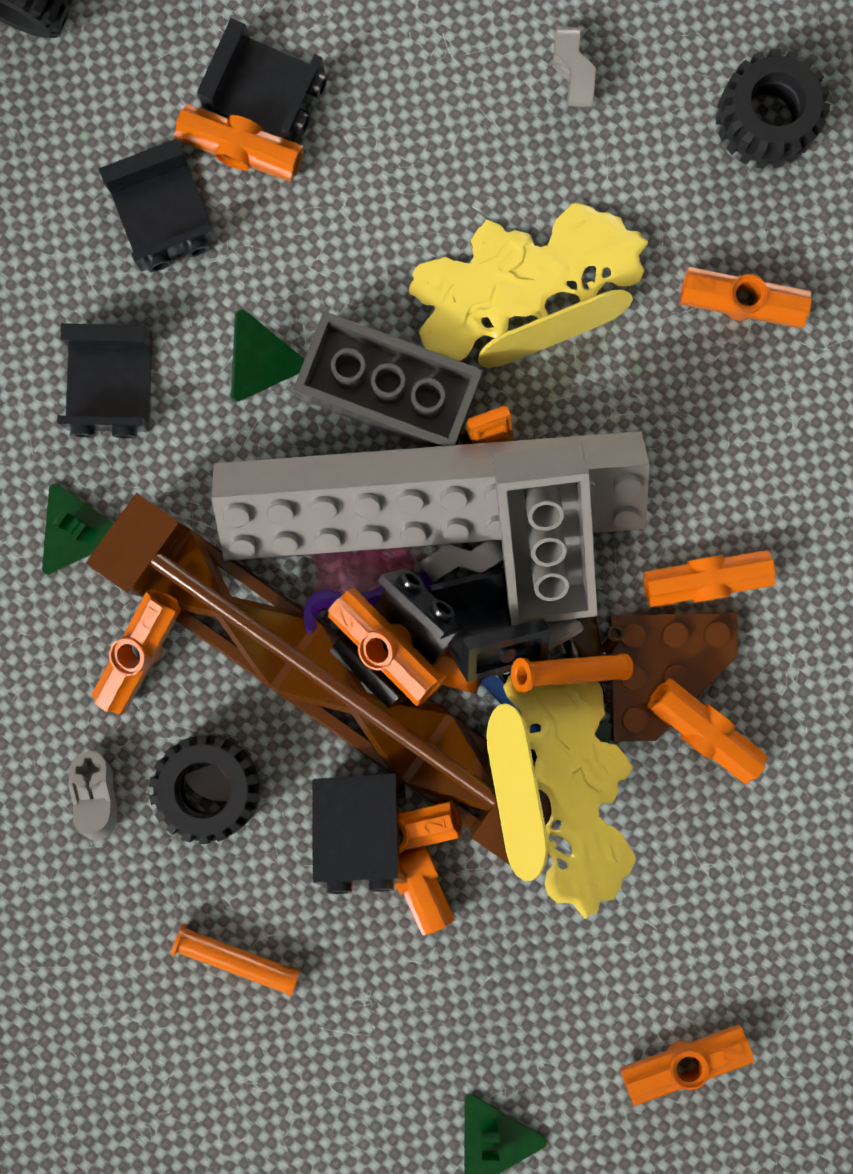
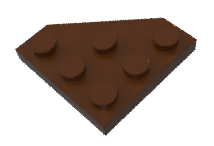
M737 613L609 616V628L619 625L625 631L624 638L619 641L611 655L619 653L628 654L633 662L631 678L628 680H611L612 741L658 740L670 726L647 707L650 696L660 684H663L670 678L697 699L738 656ZM613 630L612 635L614 637H617L618 632L616 630Z

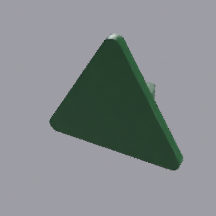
M244 309L238 310L235 313L231 399L234 402H240L299 374L305 360Z
M52 484L49 487L42 561V571L48 575L91 556L114 524V522L58 484Z
M472 1093L465 1096L464 1174H500L546 1146L547 1141L542 1134Z

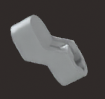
M556 26L552 67L568 81L567 106L591 108L594 97L596 67L579 52L580 27Z
M488 540L472 551L447 544L421 561L420 565L432 583L440 580L457 568L475 574L483 573L503 561L502 544L499 540Z
M87 751L79 754L72 761L69 769L68 786L73 802V823L75 827L88 839L99 841L110 836L116 828L118 807L113 790L112 767L102 755L97 752Z

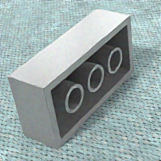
M582 443L492 454L511 626L542 618L545 622L597 616L590 479Z

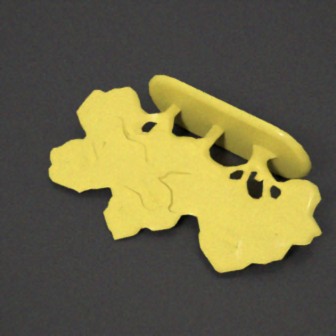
M577 202L570 204L555 220L548 245L542 247L534 245L530 234L518 230L506 232L500 224L486 219L470 241L474 257L469 264L453 261L445 256L421 263L415 267L412 274L414 280L409 286V294L415 296L421 303L432 305L435 308L434 312L419 330L424 348L461 361L468 356L476 340L484 335L494 339L487 343L480 351L478 363L482 367L492 368L514 362L599 327L622 314L630 306L633 298L631 293L625 290H611L597 295L598 291L606 282L614 283L617 286H632L640 282L644 269L639 255L647 246L648 241L638 231H627L620 217L613 216L608 212L598 213L593 207ZM595 266V283L593 281L588 282L589 289L586 290L583 287L582 275L585 268ZM608 267L611 270V275L604 279L602 276L603 269ZM567 281H576L577 289L574 290L568 287ZM559 292H568L579 296V303L548 315L544 307L546 300L551 295ZM532 315L538 318L533 322L508 331L509 319L513 316L527 317ZM488 317L494 327H484L481 322L482 318Z
M510 675L503 688L507 698L517 708L507 703L498 705L490 716L486 734L487 749L507 857L516 876L523 881H533L542 874L549 853L553 863L547 870L545 878L547 895L557 904H574L582 917L587 919L590 915L597 914L600 901L615 899L616 894L621 890L622 879L630 874L636 862L635 854L622 833L599 817L600 805L612 804L619 792V781L625 780L634 767L616 744L601 742L595 736L599 723L605 716L603 689L599 682L533 687L529 692L520 693L514 688ZM532 724H539L541 731L530 733V726ZM531 749L535 750L537 755L535 766L533 764ZM539 790L547 794L551 804L552 814L546 825ZM556 820L561 821L560 830H553L551 828L552 823ZM550 835L562 837L572 848L571 855L568 856L555 849L557 847L556 840L550 841ZM557 859L565 861L567 868H559Z

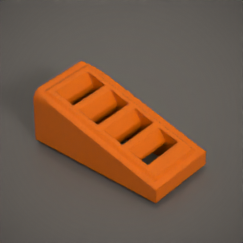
M502 406L469 418L465 430L468 444L513 441L512 421L508 406Z

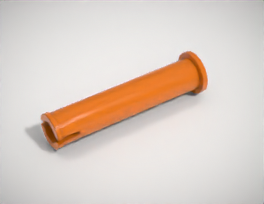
M624 653L531 662L526 658H517L511 667V681L514 688L520 693L529 692L533 687L628 680L633 674L632 659L628 654Z
M186 923L182 924L171 951V956L175 957L176 953L283 992L290 997L301 971L189 930Z

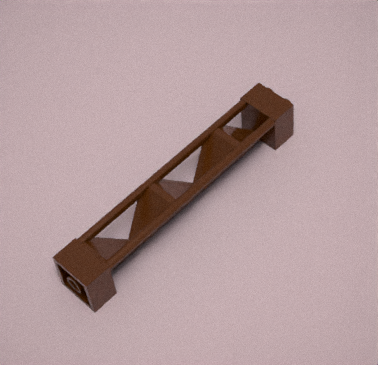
M136 492L86 562L87 565L128 594L144 597L148 590L154 589L172 596L182 608L176 619L179 624L390 774L396 773L405 780L407 786L432 804L453 800L456 808L459 810L462 825L469 829L471 838L510 865L504 843L492 771L482 755L484 754L489 758L487 739L430 698L419 706L408 700L389 709L374 694L367 693L361 681L330 652L337 639L342 637L317 618L316 630L313 633H308L305 630L303 608L235 560L224 561L221 550L158 505ZM216 565L272 605L232 597ZM189 612L216 617L235 645ZM323 707L352 714L368 739ZM539 790L546 825L552 814V809L547 794ZM458 803L482 809V811L476 817ZM556 820L555 822L552 823L551 828L555 825V823H556L558 820Z

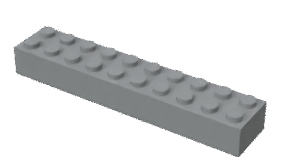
M642 431L213 463L211 499L223 559L227 561L501 540L492 454L578 443L583 445L589 470L593 533L645 529L650 464Z

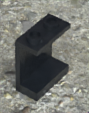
M230 18L197 90V95L202 107L226 118H229L230 115L247 118L261 126L264 132L294 142L297 134L300 136L304 135L311 118V112L308 111L314 97L319 99L322 96L327 84L328 75L325 74L323 58L314 54L309 64L250 38L246 24Z
M177 139L98 168L105 186L112 195L133 250V253H131L132 258L141 272L145 270L149 272L161 271L172 264L171 260L187 255V257L200 256L211 249L210 245L218 243Z
M61 323L60 340L68 346L66 415H57V424L66 430H70V436L82 438L96 437V431H112V437L123 439L137 438V432H149L153 334L145 325Z
M404 568L382 574L378 582L385 588V591L374 605V608L390 624L396 623L405 627L411 635L412 646L435 667L462 630L464 624L454 616V610L447 603L436 599L423 587V581L416 574L406 571ZM348 636L337 639L330 652L389 709L410 700L381 670H372L363 664L359 657L358 646ZM382 641L384 649L386 650V652H389L386 643Z
M504 568L429 585V592L436 599L447 603L454 610V616L464 624V627L447 650L467 682L510 672L513 662L517 658H526L530 662L548 660L551 629L543 618L511 626Z
M396 773L312 779L313 883L324 888L326 887L327 894L352 893V886L368 885V891L391 892L395 890L394 884L407 883V874L399 870L398 798H406L405 780Z

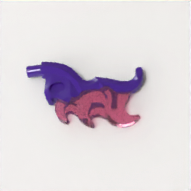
M406 547L390 548L396 554L393 558L382 554L379 549L360 550L358 553L352 554L349 552L307 554L317 565L318 580L315 593L308 598L304 607L305 630L308 633H313L317 628L316 616L318 613L329 610L333 603L349 589L355 588L374 607L385 591V588L378 582L382 574L403 568L414 573L413 557ZM421 572L419 578L423 581V587L429 591V585L435 583L430 581L425 572Z

